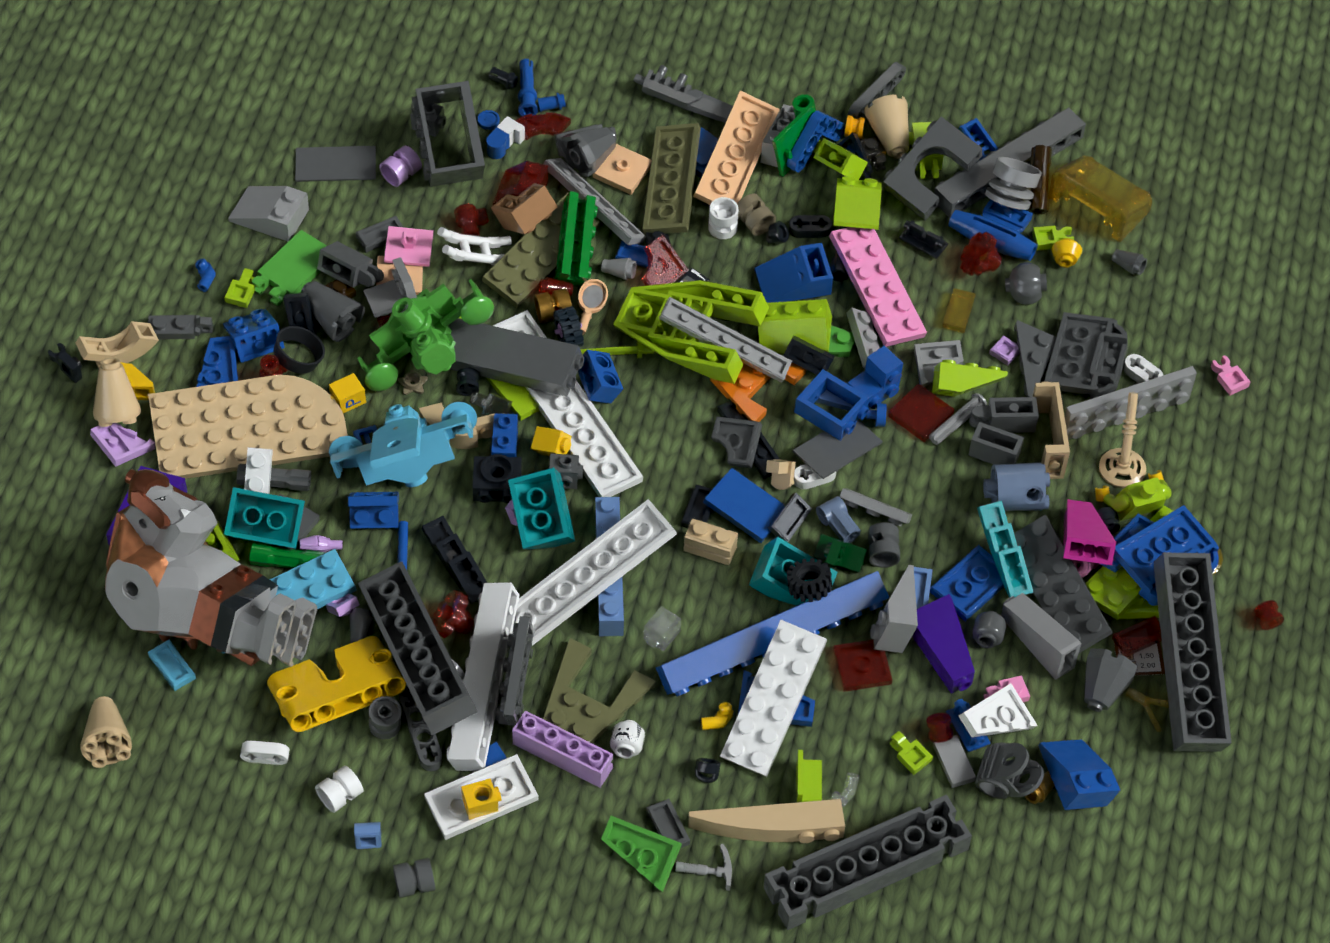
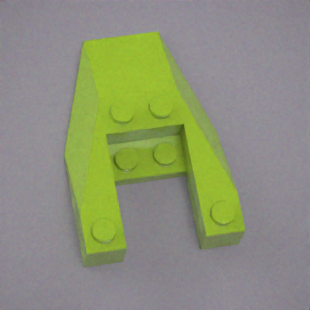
M701 280L631 287L613 324L615 328L670 361L711 379L735 384L743 367V363L735 349L701 343L695 337L660 320L659 316L667 299L671 297L709 318L715 317L761 327L769 309L762 292Z

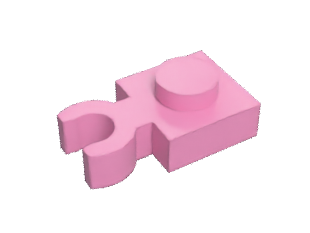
M1222 356L1221 363L1223 365H1219L1216 360L1212 361L1211 368L1215 373H1218V382L1230 396L1249 387L1250 380L1238 365L1230 366V360L1227 356Z

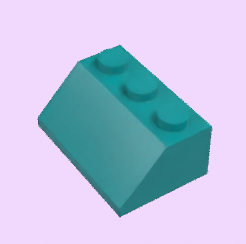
M550 468L508 480L524 550L554 548L576 542L560 472L555 468Z

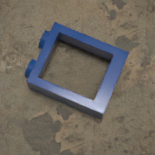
M822 369L796 398L794 413L841 441L846 434L850 435L859 419L863 420L869 411L867 407L869 397ZM826 390L853 406L842 420L814 404Z

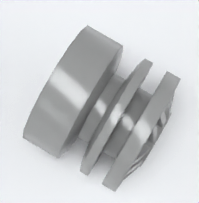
M998 157L993 174L1000 179H990L989 185L991 187H987L985 195L1006 207L1020 210L1029 209L1031 201L1028 199H1033L1034 193L1027 188L1037 187L1042 172L1023 161L1009 157Z

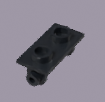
M913 220L905 222L903 226L905 230L899 236L900 240L935 259L941 255L949 244L943 240L942 236L939 237L930 231H925L923 227L915 224Z

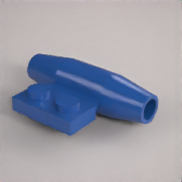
M990 199L983 209L982 216L955 210L950 218L949 226L971 241L1003 255L1031 261L1037 250L1036 243L1020 234L1032 219L1033 213L1027 210L1006 207Z

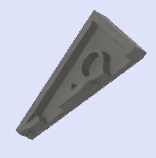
M1017 320L1014 325V331L1017 332V345L1020 354L1019 363L1021 374L1024 375L1025 381L1023 387L1026 397H1033L1035 384L1041 381L1057 337Z

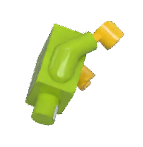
M1157 470L1158 473L1156 474L1148 473L1149 480L1128 485L1116 496L1110 494L1109 486L1095 488L1096 501H1104L1107 506L1113 508L1117 512L1120 521L1133 518L1138 513L1144 515L1160 510L1164 506L1165 501L1171 497L1172 492L1164 481L1161 470Z

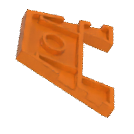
M743 363L735 384L710 378L719 391L736 405V410L740 414H744L749 421L760 422L766 416L767 409L751 400V398L771 377ZM791 363L784 380L795 385L806 374V369Z

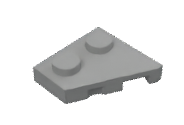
M960 340L914 344L913 349L920 388L933 383L934 367L942 362V360H954L956 364H963Z

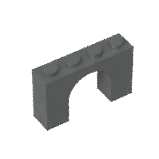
M942 116L937 121L934 120L930 123L926 130L927 133L915 140L912 145L913 149L908 154L904 153L898 161L899 165L894 170L890 169L883 178L884 189L924 221L939 206V197L916 178L915 169L918 163L926 156L942 154L951 158L966 171H969L982 157V147Z

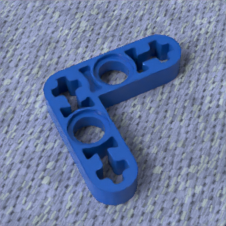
M815 111L792 150V159L787 160V167L795 172H800L808 162L820 137L823 135L834 141H839L845 133L846 124L821 111Z

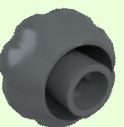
M1020 263L1013 268L1010 278H1005L1006 292H1010L1014 300L1020 304H1034L1042 298V292L1047 291L1046 273L1041 274L1040 267L1033 263Z

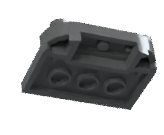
M1064 312L1044 382H1059L1060 391L1090 395V399L1116 391L1128 350L1127 332L1117 324V320L1112 318Z
M520 616L519 623H514L513 634L509 633L507 648H510L509 658L505 657L503 672H506L505 682L500 684L499 696L502 697L501 706H497L495 721H499L498 724L515 726L524 711L522 699L529 659H532L533 649L531 647L534 628L530 617Z

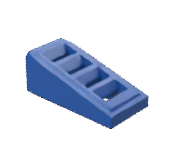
M977 118L958 128L976 144L985 145L982 147V157L979 160L987 156L983 153L988 149L991 152L998 150V147Z

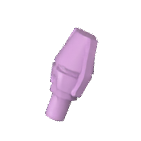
M313 535L300 539L299 549L325 553L333 549L342 550V540H330V538Z

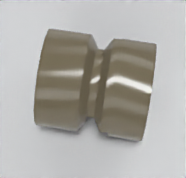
M755 193L745 196L737 204L739 210L738 217L755 236L769 231L770 224L776 222V216Z

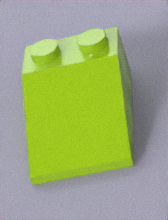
M844 176L842 179L837 178L833 225L879 230L882 182L871 178L864 181L855 180L854 177Z

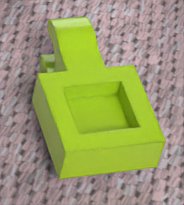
M244 268L240 280H232L224 297L226 303L244 308L248 307L255 291V286L252 284V280L255 278L252 276L253 270Z
M900 731L891 736L893 740L889 744L899 752L897 759L913 775L932 761L933 756L917 739L910 743Z

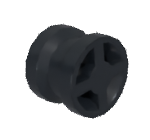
M473 368L460 369L456 375L458 381L456 384L457 393L462 396L476 395L479 392V384L477 383L480 379L479 372Z
M1105 507L1097 510L1111 535L1116 533L1120 529V523L1115 519L1116 513L1113 508Z

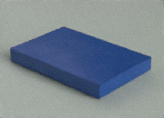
M733 468L728 471L704 498L703 502L759 543H762L771 531L767 527L784 505Z
M978 545L932 585L930 593L937 599L949 594L952 597L957 615L966 622L1004 588V584L992 555Z

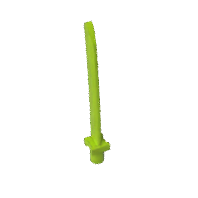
M638 341L637 346L580 349L582 355L586 350L606 352L610 355L637 354V358H642V354H654L653 350Z

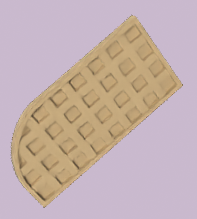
M273 375L148 394L159 471L185 479L237 471L239 464H246L248 447L273 449L272 465L330 457L329 448L332 442L339 437L348 436L345 418L338 403L331 399V395L320 386L296 376Z

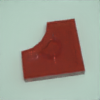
M663 234L644 248L648 256V267L641 280L645 286L674 283L689 271Z

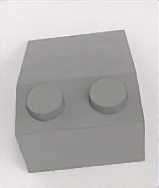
M248 186L229 216L228 221L289 242L309 211L308 196L306 192L289 186Z
M908 565L884 610L879 612L878 621L871 627L870 636L871 639H874V649L903 653L918 626L914 565Z

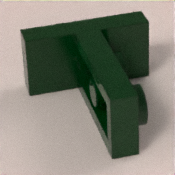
M821 534L814 557L825 560L826 563L835 566H842L860 572L867 549Z

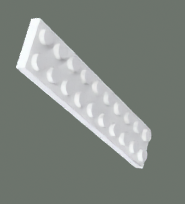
M528 310L493 325L547 338ZM577 381L574 388L570 389L568 397L525 387L539 406V410L551 428L562 430L572 436L571 448L568 453L570 455H579V465H583V474L599 497H612L643 482L642 474Z

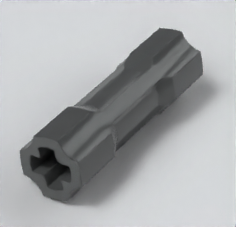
M246 464L238 465L237 484L245 485ZM271 468L270 487L308 491L311 486V471Z

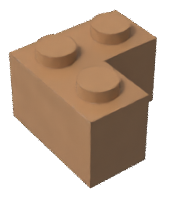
M533 183L518 197L505 195L491 209L504 229L528 234L536 228L540 221L549 218L552 215V211L558 206L545 185Z

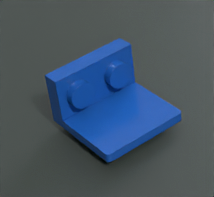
M256 309L249 315L243 317L236 316L223 323L224 329L233 339L238 359L241 363L273 352L280 329L276 320L266 309ZM283 341L280 342L282 349L285 348Z

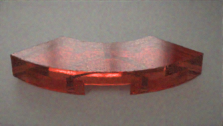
M551 112L538 115L528 114L515 120L525 126V140L539 134L554 136V134L564 132L571 124L570 118Z

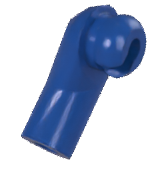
M199 259L195 264L201 276L197 287L199 290L207 292L216 273L209 262L205 259Z

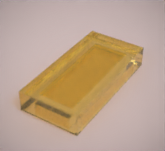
M954 288L942 328L965 333L974 304L975 293Z

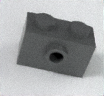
M979 422L971 440L968 456L991 464H1016L1021 453L1024 437Z

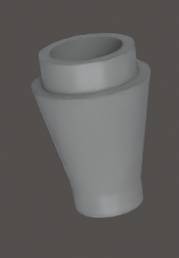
M631 258L604 259L601 270L603 273L628 280L635 277L637 265L636 261L631 260Z

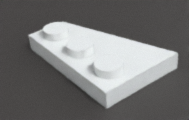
M1011 683L959 715L971 737L1029 730L1038 726Z

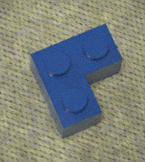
M884 345L867 357L865 371L847 384L869 397L867 406L869 410L876 409L877 403H881L888 397L892 398L898 393L903 362Z

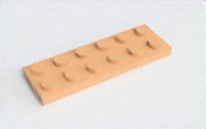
M743 91L739 92L694 193V198L711 205L715 199L727 197L733 199L738 204L761 154L762 142L780 109Z

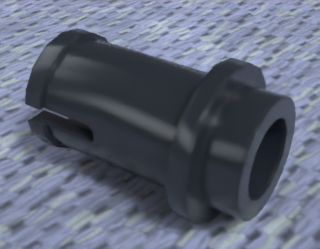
M493 67L490 71L494 75L489 74V80L503 84L507 89L514 88L518 82V76H515L514 72L508 73L497 67Z

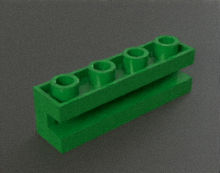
M570 191L563 200L555 282L581 287L591 276L592 268L589 267V260H591L594 247L591 246V240L595 236L596 227L593 226V220L596 218L598 206H595L596 197L587 195L585 199L578 198L579 193Z

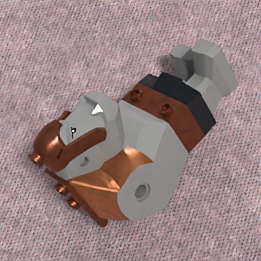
M148 469L139 471L129 470L126 474L125 482L129 484L127 502L130 506L116 514L107 556V572L105 577L107 598L125 623L133 630L159 634L163 642L170 640V636L183 638L193 650H196L198 640L216 648L218 652L223 651L231 654L250 666L260 660L271 665L272 655L290 667L293 666L294 662H292V659L294 657L302 660L307 651L318 608L317 605L303 597L293 600L281 593L276 595L277 584L250 567L235 561L224 552L208 546L206 539L217 525V521L206 503L198 501L196 497L171 485L168 477L160 472Z

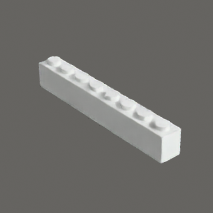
M484 583L483 591L479 595V610L474 618L475 629L473 636L470 638V653L465 661L466 672L462 680L478 712L452 725L451 745L447 748V759L456 771H479L485 768L499 700L500 684L504 675L503 665L509 650L507 648L509 633L512 634L519 600V593L512 583Z

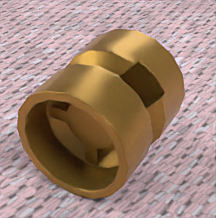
M566 288L554 290L552 295L548 292L534 295L535 309L540 323L554 321V311L572 306Z

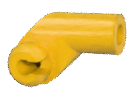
M723 702L719 705L720 710L714 717L701 718L702 730L724 728L733 717L732 705L728 702Z

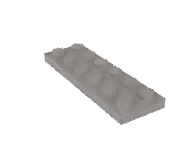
M1191 366L1068 406L1065 413L1068 440L1080 438L1084 434L1093 431L1099 432L1105 427L1114 424L1120 425L1124 423L1123 419H1126L1129 392L1138 393L1135 418H1141L1154 411H1162L1175 404L1181 405L1190 398L1197 372Z

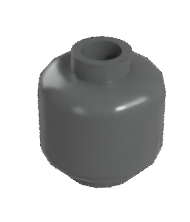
M994 611L979 614L975 619L972 631L974 640L983 648H993L1000 645L1004 639L1006 621Z

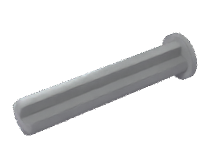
M979 393L972 394V399L929 435L934 445L941 443L972 416L971 410L973 407L987 405L984 397Z

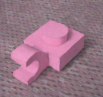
M1021 675L1000 680L997 686L987 687V694H984V699L1010 683L1023 702L1029 701L1030 694Z

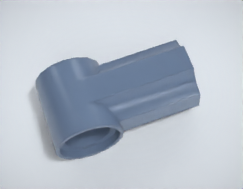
M839 496L816 507L820 521L825 526L829 525L840 540L851 543L860 535L861 530L849 516L847 507Z

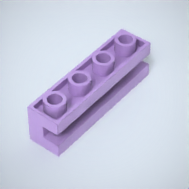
M524 711L512 730L513 745L601 788L613 769V764L611 763L613 760L612 753L527 711Z

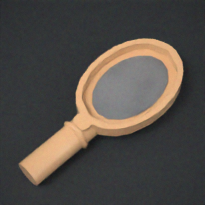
M598 279L586 281L579 290L578 304L583 310L580 319L582 335L586 333L589 321L592 318L591 315L599 312L607 302V286Z

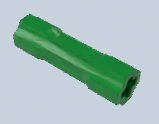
M253 543L249 561L250 565L277 566L293 569L325 554V552L300 551L278 548L268 544Z

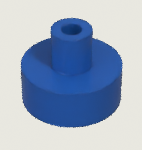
M877 403L876 410H869L866 419H875V426L885 427L887 405Z

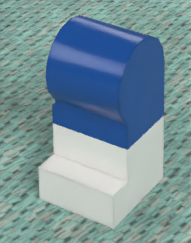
M507 116L488 135L486 140L487 155L493 159H500L504 157L506 150L514 142L520 145L525 140V126Z

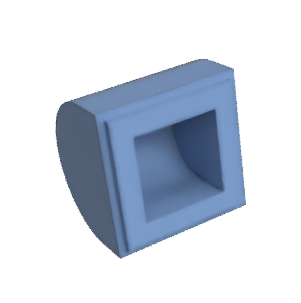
M380 822L354 823L356 849L382 847Z

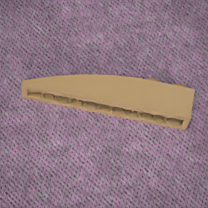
M841 799L690 811L688 816V828L724 837L762 842L810 843L814 840L823 839L835 841L843 838L845 830Z

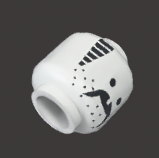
M633 720L621 721L613 728L610 747L617 756L624 759L632 758L641 752L645 732Z

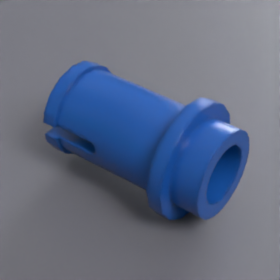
M556 93L554 96L537 98L540 112L556 108L562 110V107H566L564 94Z

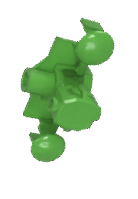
M470 279L469 283L472 286L473 293L464 299L461 297L456 299L443 283L432 292L426 288L416 295L417 298L410 299L404 297L396 301L392 307V313L389 314L388 322L369 335L381 351L376 354L377 359L367 365L360 356L357 358L362 369L367 373L365 376L366 386L373 391H384L392 387L398 378V370L393 363L409 352L413 356L411 360L417 370L424 369L427 373L435 375L441 371L449 370L452 364L456 362L454 348L456 342L451 335L452 330L449 324L459 317L469 325H479L486 322L494 311L492 300L483 296L478 286Z

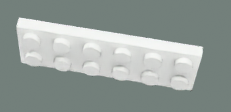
M780 620L721 752V758L762 776H768L825 647L826 638Z

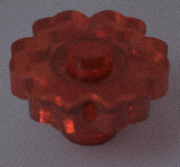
M978 232L971 237L969 244L964 247L960 257L963 261L960 268L964 273L970 276L974 274L979 276L985 271L993 272L998 269L1002 258L995 247L997 239L992 234Z
M453 590L448 593L445 600L440 602L433 615L434 620L432 622L442 638L451 635L453 631L458 634H467L474 625V617L471 616V612L465 609L468 605V597L459 591Z

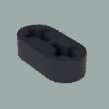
M824 215L794 216L789 223V233L795 238H824L831 233L832 222L829 217Z

